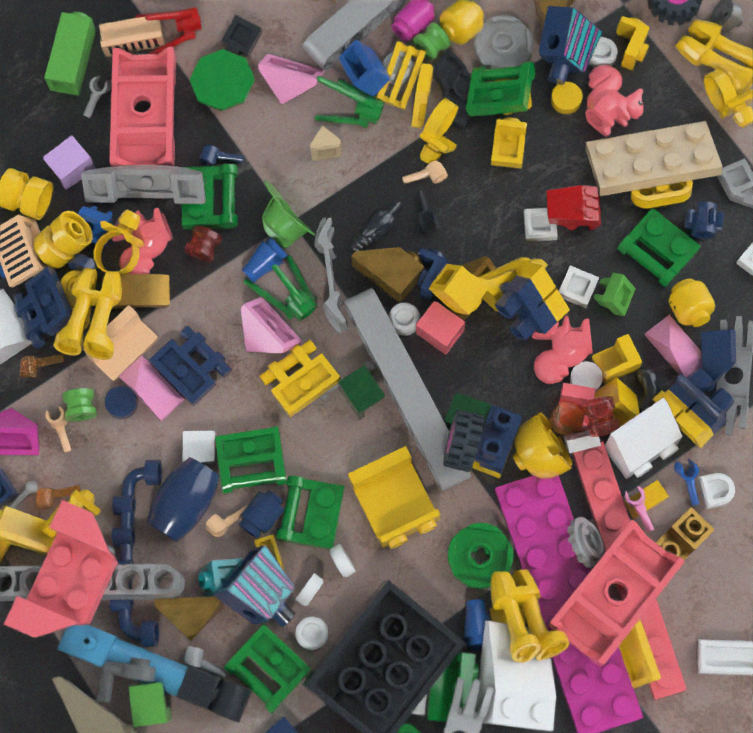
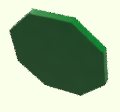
M224 49L200 57L189 79L198 102L220 111L245 103L255 82L247 59Z

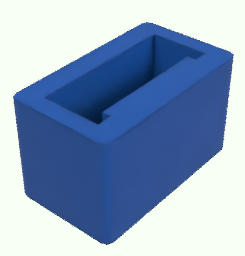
M355 40L338 58L353 85L372 97L391 79L376 52L358 40Z

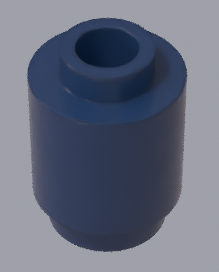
M267 490L265 494L258 491L241 513L242 519L238 525L248 534L259 539L262 534L266 535L284 512V509L280 506L283 500L270 490Z

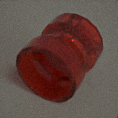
M612 396L590 399L581 404L583 414L588 417L587 430L590 437L608 435L620 428L619 420L613 413L615 403Z

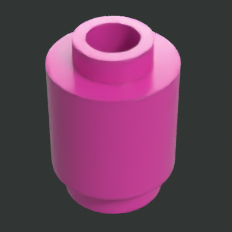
M411 0L394 17L391 29L402 41L409 42L418 33L421 34L435 19L433 5L428 0Z

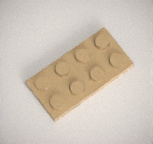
M706 121L586 142V152L600 196L722 175L723 166Z

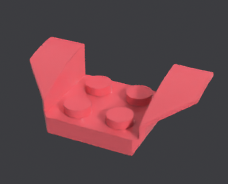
M64 500L61 501L49 527L56 531L57 535L26 600L19 596L16 597L4 623L34 638L73 625L90 624L118 564L114 555L107 547L93 513Z

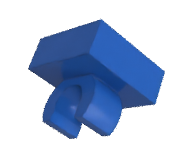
M83 206L78 214L86 220L93 234L91 242L97 243L101 236L108 233V231L101 228L100 222L106 221L112 224V212L108 211L105 214L97 211L96 206L91 208Z

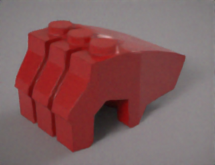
M578 185L546 191L547 216L550 224L565 226L569 230H574L578 226H589V230H595L601 225L600 197L596 186Z

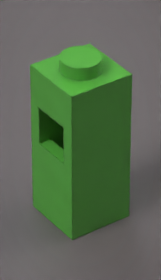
M62 12L45 74V81L50 91L80 95L96 33L92 18L84 13L73 12L69 14Z

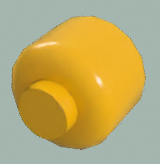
M457 0L441 13L439 24L449 37L450 42L462 45L469 42L483 29L484 14L481 7L474 1Z
M685 279L675 284L668 301L678 322L682 325H693L694 327L706 324L710 320V315L715 310V302L706 285L701 281H694L693 279Z

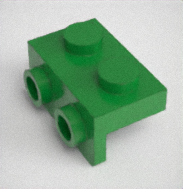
M457 654L429 690L426 712L427 720L447 723L458 677L464 679L459 707L464 708L473 681L478 677V664L474 663L475 654Z

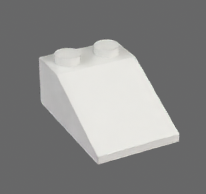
M485 621L479 674L480 685L475 712H479L486 689L490 686L494 687L483 723L553 731L556 693L551 658L537 661L534 657L525 663L514 661L509 652L511 638L508 624ZM525 627L528 634H530L529 628Z

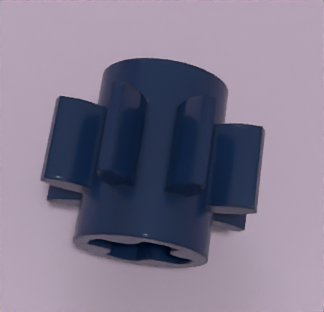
M707 201L697 202L693 205V209H687L685 229H692L693 237L710 239L716 236V231H721V228L724 227V212H717V205L715 203Z

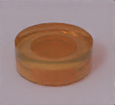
M572 402L560 403L550 413V424L558 434L571 435L582 426L583 413Z

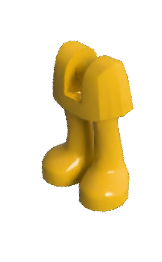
M693 20L688 28V32L693 38L682 36L675 45L677 51L695 66L703 64L715 70H723L732 81L737 96L749 91L753 85V49L721 35V25L704 20ZM714 48L736 58L737 60L742 62L746 67L739 65L717 54L713 51Z
M85 267L81 271L71 289L72 294L76 297L73 312L67 325L57 333L53 346L56 350L67 355H79L84 346L87 354L93 358L108 360L113 357L114 343L107 335V324L112 307L121 301L122 286L119 272L107 271L101 291L95 290L97 283L96 269ZM90 305L96 306L83 342V331Z
M527 569L516 570L512 576L507 571L494 572L490 583L492 604L495 610L503 609L506 615L511 638L509 652L512 659L519 663H525L535 657L537 661H541L566 650L570 645L567 635L563 631L554 630L549 632L545 626L538 603L541 593ZM519 609H522L524 612L530 634H528L525 628Z

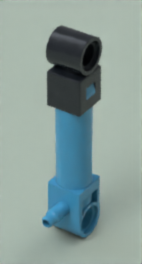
M90 625L67 627L57 650L100 668L107 661L130 664V657L151 660L150 667H156L154 681L133 680L143 684L161 682L163 683L164 692L240 723L252 693L251 690L224 679L221 680L215 675L190 665L188 667L123 641L115 635Z

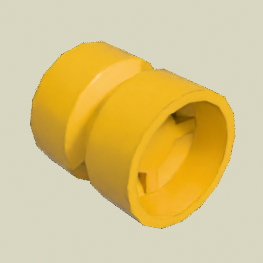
M9 168L0 180V207L11 211L20 208L22 215L40 220L50 205L53 184L38 177H32L29 180L27 173Z
M65 211L35 236L33 246L36 254L45 264L52 268H61L73 258L74 254L80 253L91 243L93 234L84 218L73 211Z

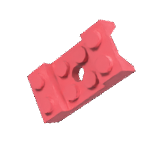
M167 47L157 55H133L120 48H113L110 130L111 167L123 165L175 166L174 85H176V54L174 47ZM145 100L151 103L150 109L146 112L140 113L134 109L139 101Z
M631 520L548 626L553 630L563 631L567 635L569 643L601 668L685 560L665 551L646 536L634 520ZM617 583L624 586L627 593L626 598L623 601L612 600L608 594L610 585Z

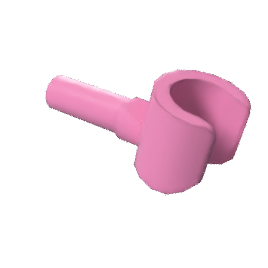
M637 486L641 498L638 501H632L629 499L627 491L625 492V498L628 505L636 509L646 532L654 530V527L644 505L645 494L643 489Z

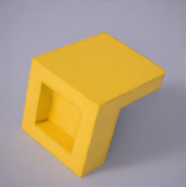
M629 334L617 338L614 346L592 356L593 363L602 371L604 385L616 377L619 379L638 371L642 364V360Z
M617 377L594 394L593 407L595 419L611 433L640 414L637 395Z

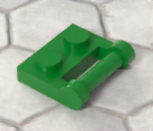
M532 61L522 62L521 66L493 69L474 67L466 105V111L469 116L527 111L531 83L535 78L534 63ZM495 80H505V81L487 82V81H495Z
M223 164L221 166L183 167L202 172L206 200L204 204L182 203L183 229L237 227L235 178L238 177V166ZM214 179H223L222 214L214 216Z
M652 208L633 231L624 238L617 250L623 255H630L659 278V283L667 288L700 250L701 245ZM640 240L669 263L671 267L667 270L635 243Z
M278 426L215 436L223 494L233 493V489L277 483L278 486L287 484ZM274 462L275 470L234 477H231L230 468Z
M288 476L286 486L289 487L284 515L281 529H277L275 539L282 542L330 550L334 547L345 486L309 480L299 476ZM301 490L311 493L303 533H297L293 530Z
M264 624L224 667V670L230 676L234 674L266 704L264 708L271 714L282 705L285 699L312 671L298 655ZM248 657L256 662L281 686L275 694L243 665Z

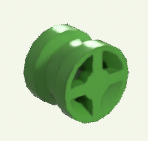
M431 22L426 27V31L423 34L418 33L413 37L414 45L419 51L426 52L424 57L429 61H433L438 56L440 50H446L451 45L447 34L434 22Z
M79 388L62 394L63 402L67 404V410L65 411L66 421L80 422L97 416L96 408L92 406V400L94 399L93 389Z

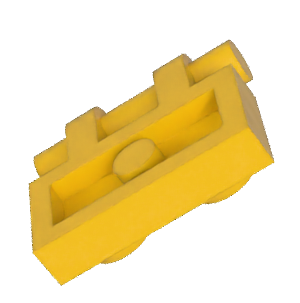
M310 339L301 346L299 344L295 345L290 349V354L279 362L273 361L267 366L268 370L259 375L260 380L265 386L275 379L280 383L271 390V393L290 418L341 380L339 374L322 353L313 360L308 357V355L317 350ZM297 363L302 365V368L290 377L286 375L285 372Z

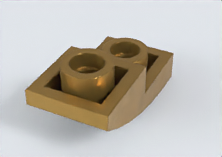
M120 275L122 286L121 301L113 306L112 309H125L128 305L132 309L135 307L167 308L170 306L169 275Z
M691 507L656 543L665 551L686 560L715 529Z

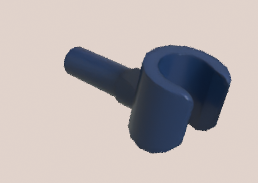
M206 145L200 154L199 162L205 166H214L217 159L243 163L244 156L224 153L213 145Z

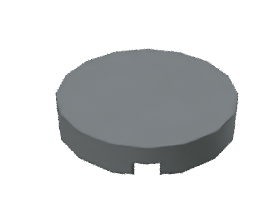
M499 15L485 21L483 29L474 38L473 49L476 59L486 69L521 66L522 62L530 60L534 41L532 32L528 26L526 28L521 23V20L513 16Z

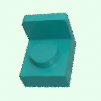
M243 558L214 560L201 567L198 582L200 589L204 591V597H215L213 595Z

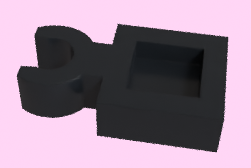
M235 15L221 42L228 46L226 51L239 56L244 54L250 57L263 30L261 27Z

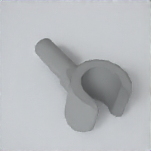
M100 75L90 81L92 94L83 114L89 118L101 94L108 92L112 86L111 80H107L104 89L101 90L97 85Z
M187 647L184 657L187 666L201 668L223 679L225 678L227 672L224 669L202 660L203 649Z

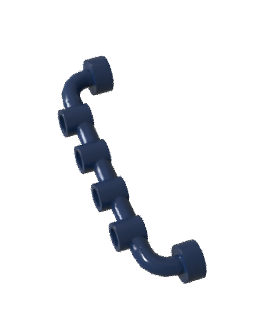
M160 459L146 460L143 467L135 468L129 472L123 480L121 496L113 497L114 515H121L120 527L112 529L113 547H120V559L117 560V565L134 564L133 546L135 545V530L133 524L136 512L134 488L137 482L145 479L147 486L161 485L163 470ZM134 576L129 580L128 586L130 590H132V579ZM134 599L110 600V609L112 612H118L119 626L126 636L134 640H140L143 647L158 646L160 633L157 620L142 621L141 627H137L131 620Z

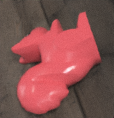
M601 65L592 70L588 76L590 79L588 85L593 90L587 99L588 109L586 110V118L591 126L607 137L611 133L610 127L614 126V121L627 127V121L630 118L639 119L642 116L643 102L641 96L643 89H638L625 97L618 92L622 86V76L616 68L609 65Z
M159 207L153 210V218L150 220H145V217L139 210L135 212V214L140 216V223L137 230H133L131 235L142 240L145 246L139 248L140 256L138 263L126 275L150 274V270L154 266L152 259L159 256L164 251L167 243L173 239L164 213L161 214ZM124 235L114 236L112 240L121 241L125 240ZM132 246L124 250L120 256V270L130 262Z
M566 315L564 316L562 326L559 325L558 321L546 334L535 332L532 335L533 339L552 340V349L540 353L534 361V372L537 378L546 384L563 381V378L569 375V367L580 364L589 354L593 353L589 319H584L581 327L573 328L570 325L569 317Z

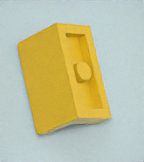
M8 506L3 507L0 515L1 541L43 556H47L54 541L41 531L46 520Z

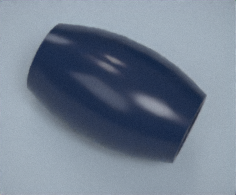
M191 457L187 458L169 474L157 491L151 504L147 523L178 542L200 522L210 507L220 476Z

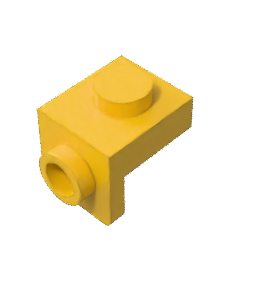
M622 16L616 32L618 35L630 39L621 65L630 70H633L637 60L643 61L649 47L648 44H645L650 27L644 25L637 18Z
M512 117L496 120L491 165L522 168L527 129L526 122H521L519 119Z

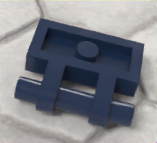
M48 266L25 284L28 292L27 296L25 293H18L14 296L16 304L14 309L17 317L22 318L24 323L23 332L25 337L31 341L36 349L45 345L44 333L51 336L55 335L67 325L73 312L56 271Z
M186 326L180 332V335L186 340L181 347L171 339L149 359V362L194 407L216 386V382L209 375L216 370L225 378L230 374L232 368L225 362L226 358L219 351L215 352L205 343L206 338L200 332L195 333L189 326ZM197 351L206 360L201 366L190 357L193 352Z

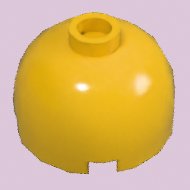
M541 412L528 419L517 430L514 438L517 452L512 454L521 471L527 469L535 477L549 479L570 470L573 464L561 437H556L551 430L554 426Z

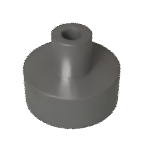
M721 0L713 9L711 22L721 25L722 31H730L734 27H740L743 23L741 6L732 0Z

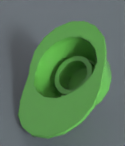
M264 180L265 186L273 196L263 213L262 223L266 233L283 248L290 247L307 232L315 236V233L297 217L275 187L267 180Z

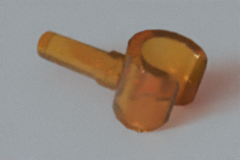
M63 354L46 358L25 356L20 361V375L22 377H36L37 367L64 362Z
M80 485L62 489H39L36 493L37 508H53L54 498L70 495L75 490L80 492Z

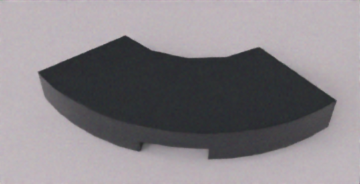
M447 48L433 67V79L439 84L443 93V99L446 98L458 106V111L452 124L463 130L470 118L466 111L471 79L464 63L455 53Z

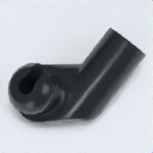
M641 368L636 375V380L643 385L645 392L638 403L640 413L655 404L653 398L663 391L659 374L653 368Z

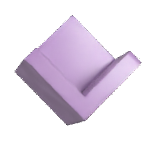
M70 136L44 156L45 162L57 175L66 190L82 179L81 173L83 171L95 169L91 157L73 136Z

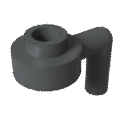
M130 657V664L113 661L105 662L102 666L97 701H111L114 676L154 681L156 667H150L151 660Z

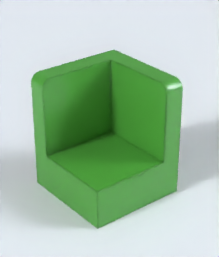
M163 683L134 684L129 686L133 727L162 724L172 720L171 706L166 707Z

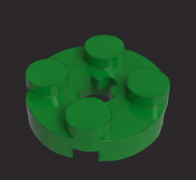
M473 523L460 530L452 538L448 548V565L453 577L463 585L472 589H488L491 587V577L494 572L510 571L513 562V549L506 536L497 527L487 523ZM478 548H484V554L490 557L489 561H483L482 565L476 564V559L471 558V553H477Z

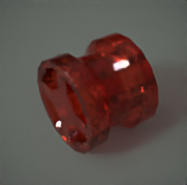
M194 226L191 232L193 237L190 242L186 243L184 251L201 261L212 262L215 257L214 249L220 245L222 237L208 228Z

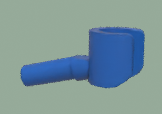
M688 459L689 469L684 472L682 464L677 461L674 465L675 472L685 480L691 505H698L699 500L694 479L699 473V468L693 461Z

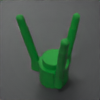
M322 76L317 77L318 82L358 101L354 113L359 115V118L315 115V120L353 124L368 128L369 122L375 125L378 123L384 108V101L366 94L342 79L335 83Z
M288 255L286 260L300 286L299 289L296 290L277 264L272 265V269L291 293L285 299L288 303L287 306L249 279H244L245 285L281 310L289 320L295 317L299 322L303 321L318 307L315 303L316 297L309 290L291 255Z

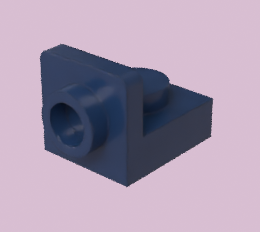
M420 248L417 255L423 261L422 265L428 267L424 268L418 280V285L421 286L420 297L432 302L435 294L428 288L445 265L448 264L449 260L445 259V256L435 249L425 250Z

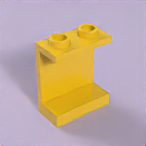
M406 446L348 473V481L382 548L387 546L390 549L397 548L408 541L407 536L417 531L420 535L428 533L437 527L436 522L440 521L441 514L438 509L435 510L411 463L412 457Z

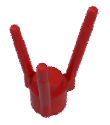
M197 7L171 12L138 14L135 16V18L145 17L147 21L174 19L177 33L182 31L184 33L146 55H157L167 47H175L187 40L196 39L195 32L202 30Z

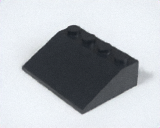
M385 580L379 585L301 685L361 733H397L466 643L391 581Z

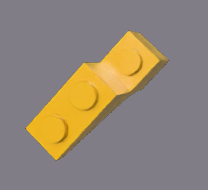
M520 257L478 277L471 274L461 265L446 264L428 289L455 313L469 315L479 307L482 299L498 312L495 304L503 295L499 287L506 282H511L518 275L515 269L523 261L543 265L544 268L547 267V264L542 259L535 258L531 260L527 257Z

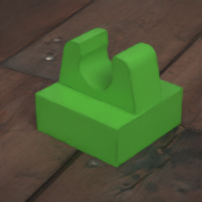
M612 273L611 278H602L600 284L606 289L604 295L595 294L594 299L601 306L610 309L613 314L625 316L636 288L624 274Z

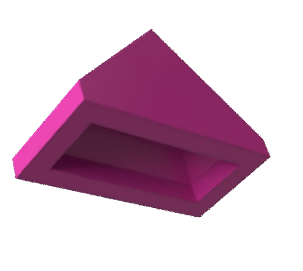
M13 408L0 412V455H39L40 447L37 424Z

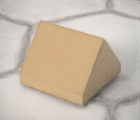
M322 125L310 144L312 160L317 161L341 157V140Z

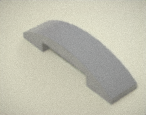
M123 165L92 169L81 173L85 202L115 203L118 198H173L174 203L204 204L206 202L202 172L188 168L166 165Z

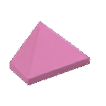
M266 54L258 67V70L281 104L316 86L318 83L317 77L324 75V70L271 54Z
M263 297L245 303L241 307L246 351L282 354L303 342Z
M670 315L645 333L647 339L679 375L682 373L687 378L698 368L702 369L701 350Z
M142 355L119 375V378L161 422L185 401Z

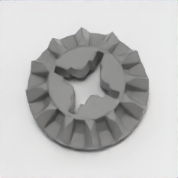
M578 517L571 520V524L568 527L570 535L568 541L573 547L572 552H575L577 555V560L580 563L583 562L587 569L594 568L604 555L603 541L597 528L584 517Z

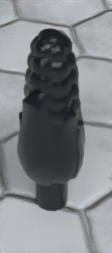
M394 199L386 208L375 210L368 221L359 227L360 231H358L348 246V254L352 256L355 251L367 250L368 247L373 243L376 244L382 236L389 232L396 223L394 216L403 208L402 204Z

